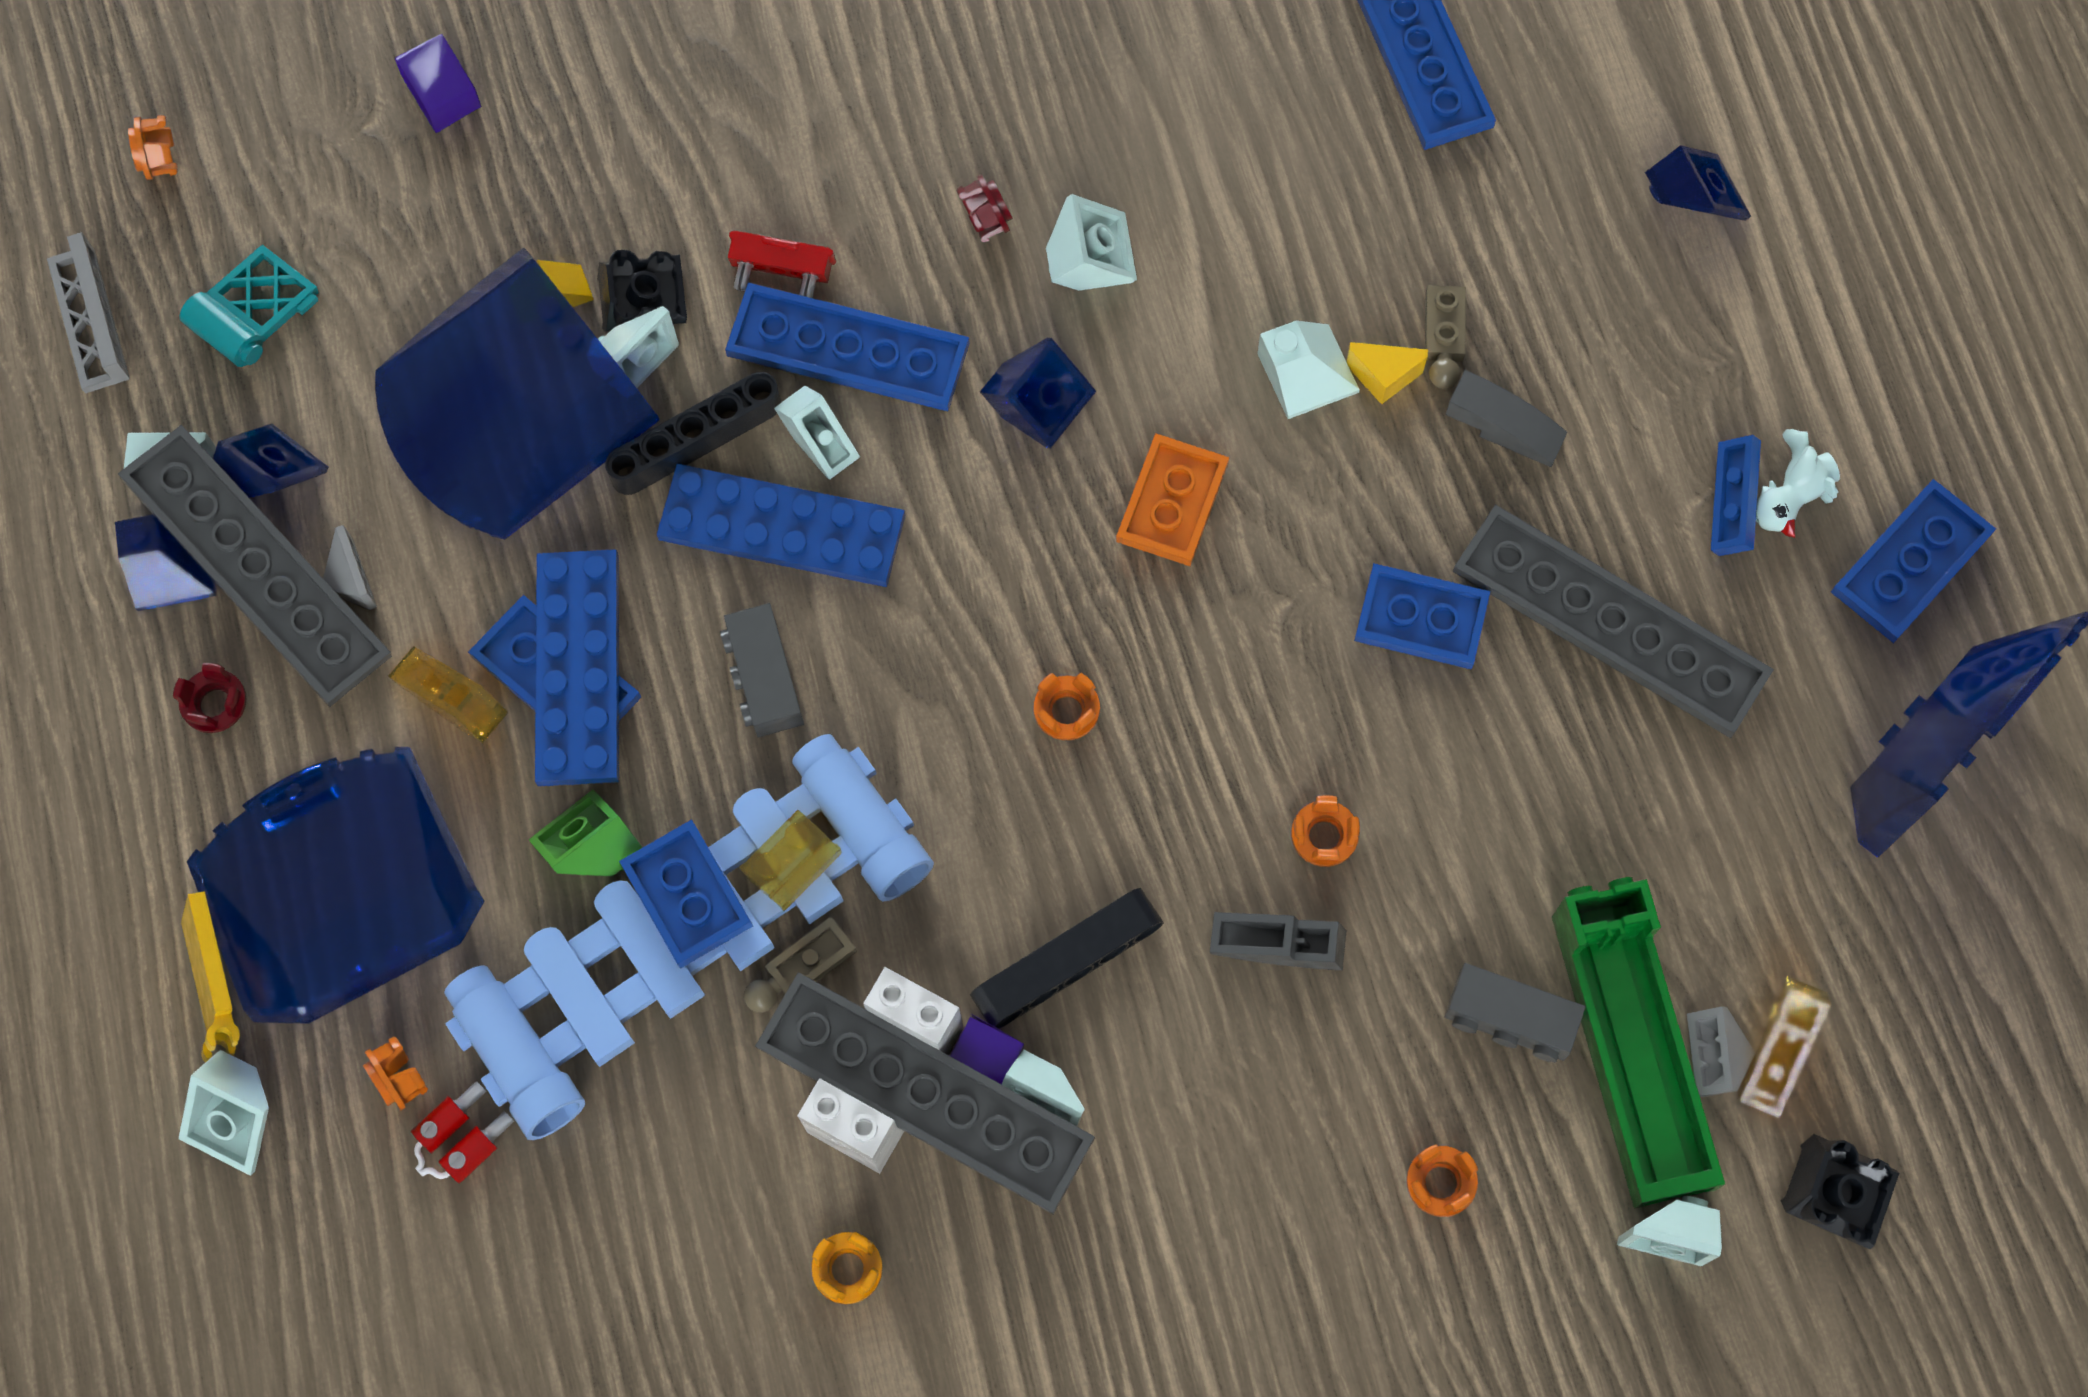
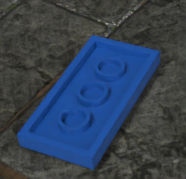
M1932 479L1834 586L1831 593L1894 644L1987 541L1996 528L1935 479Z
M523 595L468 653L477 663L535 711L536 605ZM619 676V721L642 698L640 693L621 676Z

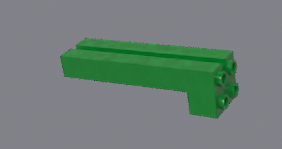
M1624 877L1609 882V890L1598 892V890L1593 891L1592 886H1582L1568 891V896L1563 899L1552 915V921L1575 1002L1586 1006L1581 1023L1635 1209L1667 1202L1668 1200L1683 1196L1716 1191L1725 1185V1181L1653 940L1661 925L1648 881L1645 879L1634 882L1633 877Z

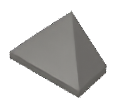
M344 525L335 528L323 579L341 599L368 610L374 609L377 605L354 540Z
M1721 1006L1687 1013L1694 1079L1699 1096L1706 1097L1738 1091L1755 1052L1728 1007Z

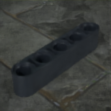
M765 372L750 374L614 449L606 458L605 468L615 490L624 495L638 493L674 473L677 464L688 465L773 418L777 414L774 408L781 403L775 379ZM760 392L770 393L766 399H754V396ZM726 411L736 412L731 418H720V415ZM691 430H702V433L697 437H686L687 433ZM659 448L668 449L667 453L663 456H652L653 452ZM622 468H634L629 475H617Z
M1141 888L1134 889L975 988L970 996L987 1023L1000 1029L1157 931L1164 922Z

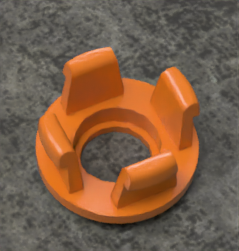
M158 115L154 119L143 120L141 117H134V127L128 128L130 149L137 172L143 171L146 180H152L154 176L168 173L172 176L178 172V166L173 162L170 147L174 146L170 127H165L166 116Z
M1053 673L1046 676L1038 685L1037 689L1039 691L1034 700V716L1039 727L1047 735L1059 740H1075L1088 734L1096 725L1100 714V702L1094 690L1096 688L1094 683L1083 673H1079L1076 677L1067 675L1056 677ZM1064 697L1073 698L1081 705V716L1071 724L1058 722L1052 713L1055 702Z
M1331 795L1317 796L1315 802L1303 807L1296 815L1291 829L1292 843L1297 853L1307 862L1320 867L1336 866L1346 861L1355 851L1359 840L1360 822L1358 817H1354L1346 807L1338 803V797ZM1328 822L1338 830L1339 842L1332 849H1318L1310 841V830L1317 823Z
M396 1037L388 1039V1043L373 1051L371 1049L366 1050L365 1054L370 1061L362 1066L387 1106L395 1102L402 1111L406 1108L405 1104L420 1093L424 1095L428 1088L415 1067L394 1074L409 1061V1058Z
M1432 1145L1419 1153L1410 1164L1407 1172L1408 1192L1413 1202L1422 1211L1437 1217L1454 1216L1465 1210L1476 1195L1478 1186L1476 1172L1478 1167L1474 1159L1466 1151L1462 1153L1449 1146ZM1444 1167L1454 1174L1456 1189L1451 1196L1437 1198L1427 1190L1426 1176L1432 1169Z

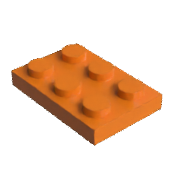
M1155 433L1116 535V542L1191 567L1228 467L1229 457Z

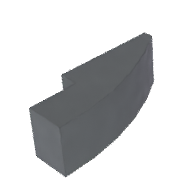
M1464 370L1446 411L1447 416L1481 430L1479 437L1549 467H1552L1567 435L1566 430L1531 404L1491 381L1467 370Z
M1214 912L1210 953L1212 955L1259 963L1343 971L1347 930L1340 922L1298 920L1294 915Z

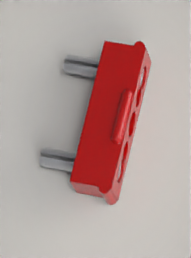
M735 230L729 233L731 244L728 259L733 267H738L734 288L739 291L740 289L741 291L746 290L751 270L803 279L799 295L812 298L816 282L828 284L831 267L836 264L833 250L829 247Z

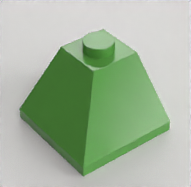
M594 790L587 793L529 839L530 843L557 874L613 877L619 871H624L619 862L620 860L643 848L621 818Z

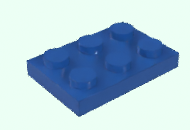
M1373 563L1354 641L1472 670L1491 591Z
M692 819L619 861L680 969L753 927L752 922Z

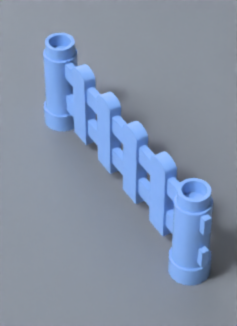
M831 734L821 735L804 745L793 757L792 764L802 776V785L776 802L769 792L762 788L750 790L738 798L733 806V813L740 826L708 848L725 877L760 853L777 879L743 901L726 877L753 927L680 969L638 894L630 883L620 880L605 886L595 897L594 905L602 919L569 941H567L560 930L553 927L542 929L532 935L524 946V954L531 963V966L505 984L497 981L490 969L485 965L471 968L450 982L444 994L454 1008L452 1011L454 1018L445 1024L463 1051L471 1046L474 1047L490 1072L481 1078L482 1083L499 1107L507 1101L509 1102V1111L527 1140L541 1139L556 1132L572 1121L585 1106V1100L567 1073L560 1071L559 1066L584 1049H587L597 1065L601 1067L635 1043L622 1023L656 1000H658L670 1019L705 996L693 975L726 953L729 954L740 971L775 948L764 932V927L795 906L798 907L809 924L844 901L832 881L858 863L862 868L861 875L882 902L900 897L914 888L929 874L934 865L933 860L913 834L909 835L907 833V830L914 826L913 821L896 798L888 804L883 800L869 780L877 774L876 770L859 747L849 753L848 750L840 747ZM822 811L839 837L812 854L795 828ZM621 946L638 973L603 995L586 969ZM551 994L567 1018V1021L539 1039L523 1011Z

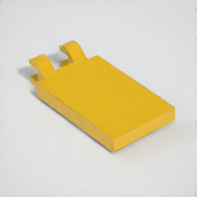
M205 891L188 894L181 925L207 1032L201 1051L202 1059L206 1063L213 1057L211 1051L215 1050L216 1045L223 1046L226 1049V1053L234 1056L240 1032L233 1022V1008Z

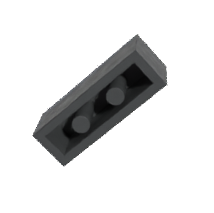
M767 603L724 615L727 629L720 631L726 654L733 652L737 665L730 667V672L735 689H743L747 702L740 704L745 726L753 725L759 738L804 725L771 604Z
M1464 963L1459 972L1444 1018L1452 1020V1026L1461 1031L1476 1033L1479 1030L1493 1035L1492 1040L1500 1045L1516 1048L1518 1044L1532 1049V1054L1535 1057L1555 1063L1557 1059L1564 1061L1571 1053L1586 1006Z

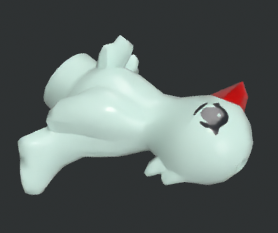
M1786 429L1782 436L1791 449L1792 459L1785 472L1783 486L1777 487L1771 480L1769 487H1762L1761 495L1757 500L1756 521L1761 528L1767 531L1782 532L1788 537L1795 538V520L1799 509L1803 504L1813 501L1818 497L1826 504L1832 503L1839 492L1835 482L1839 481L1840 474L1834 458L1828 452L1817 456L1816 450L1809 446L1807 432Z

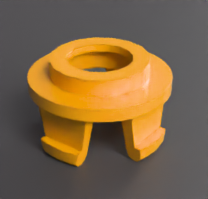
M842 1232L827 1239L824 1238L813 1252V1281L821 1294L835 1303L855 1304L868 1298L880 1283L883 1271L880 1253L876 1246L860 1233ZM843 1254H854L863 1263L862 1277L852 1285L839 1283L832 1273V1266L835 1260Z

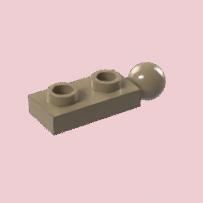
M1427 285L1425 296V349H1428L1427 360H1436L1429 370L1430 381L1440 389H1449L1455 386L1460 378V368L1455 361L1463 362L1465 357L1466 287Z
M829 917L765 965L772 978L768 981L759 979L751 982L744 991L745 1004L750 1010L757 1013L769 1011L777 1001V994L781 991L786 994L798 972L817 982L857 952L856 947L833 917Z

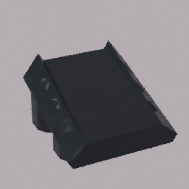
M617 250L612 253L608 262H599L597 281H599L602 329L611 331L618 325L662 306L669 311L673 324L686 323L687 312L679 254L671 255L668 252L655 251L648 258H638L630 250Z
M1813 1134L1800 1145L1802 1151L1786 1196L1780 1200L1785 1212L1867 1249L1873 1248L1900 1173L1880 1159H1870L1859 1154L1855 1146L1845 1140H1827Z

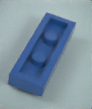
M1754 435L1718 442L1711 551L1718 556L1754 550L1761 440Z

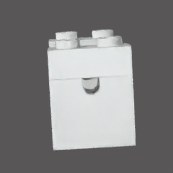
M884 967L863 1003L865 1010L947 1055L963 1030L958 1006L887 967ZM820 1078L797 1115L808 1134L879 1174L904 1133L902 1129L896 1126L895 1120Z

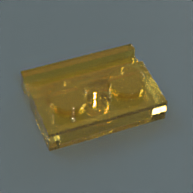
M797 810L740 867V870L765 895L785 911L842 854V851L824 832Z

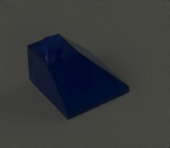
M1680 145L1645 172L1651 183L1649 190L1655 200L1661 204L1744 221L1751 217L1718 154Z
M1048 337L1004 362L980 391L983 397L1004 420L1044 447L1050 449L1096 392L1057 343Z
M272 423L218 441L213 455L214 461L248 498L273 493L327 473L329 466Z
M154 515L115 522L118 558L137 611L216 596L213 579Z

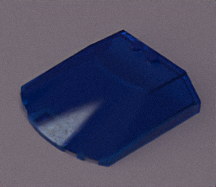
M525 248L514 254L449 306L376 369L375 393L381 426L388 445L406 476L441 511H444L468 528L472 527L488 533L492 537L504 540L604 464L607 456L614 449L640 436L660 420L624 371Z
M2087 611L1973 646L1926 699L1920 695L1915 698L1903 712L1909 719L1901 728L1895 723L1878 741L1884 748L1850 786L1858 843L1874 856L1879 857L1939 801L1949 789L1942 782L1958 763L1966 769L1977 758L1969 752L1983 734L1991 739L1999 733L2061 660L2062 657L2058 653L2066 646L2071 647L2079 638V633L2088 626Z
M395 747L393 753L376 754L373 749L360 751V757L343 762H339L337 757L331 758L287 776L242 805L245 811L227 826L221 822L212 830L215 838L202 852L195 849L186 861L198 892L205 891L215 937L242 1008L253 1022L309 1024L460 945L485 902L410 747Z

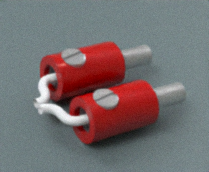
M477 1081L457 1100L447 1096L410 1131L418 1140L414 1148L415 1156L418 1159V1165L415 1169L422 1177L426 1174H431L438 1179L451 1176L460 1184L498 1149L494 1144V1140L514 1122L505 1111L502 1112L484 1130L475 1126L438 1161L446 1170L445 1172L441 1173L430 1167L424 1168L425 1160L421 1153V1147L424 1146L432 1154L470 1119L466 1114V1110L486 1092Z

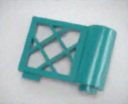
M262 244L207 293L199 292L191 296L181 308L179 318L185 326L237 367L252 365L259 360L263 353V342L297 312L303 315L318 302L316 295L319 292L316 285ZM263 260L274 267V276L253 277V269ZM296 284L303 289L294 298H280V285ZM274 286V299L252 300V287ZM246 287V300L229 301L223 296L231 288ZM274 308V316L263 326L252 319V310Z

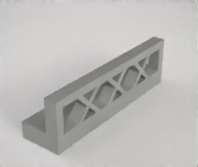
M80 232L67 236L71 251L47 258L81 389L86 394L129 380L130 377L95 250L84 234ZM74 263L77 277L74 282L62 278L60 268ZM78 292L83 295L86 306L82 315L72 311L70 308ZM87 325L91 326L95 339L91 347L79 341V337ZM99 358L102 368L107 374L89 379L87 370L94 359Z

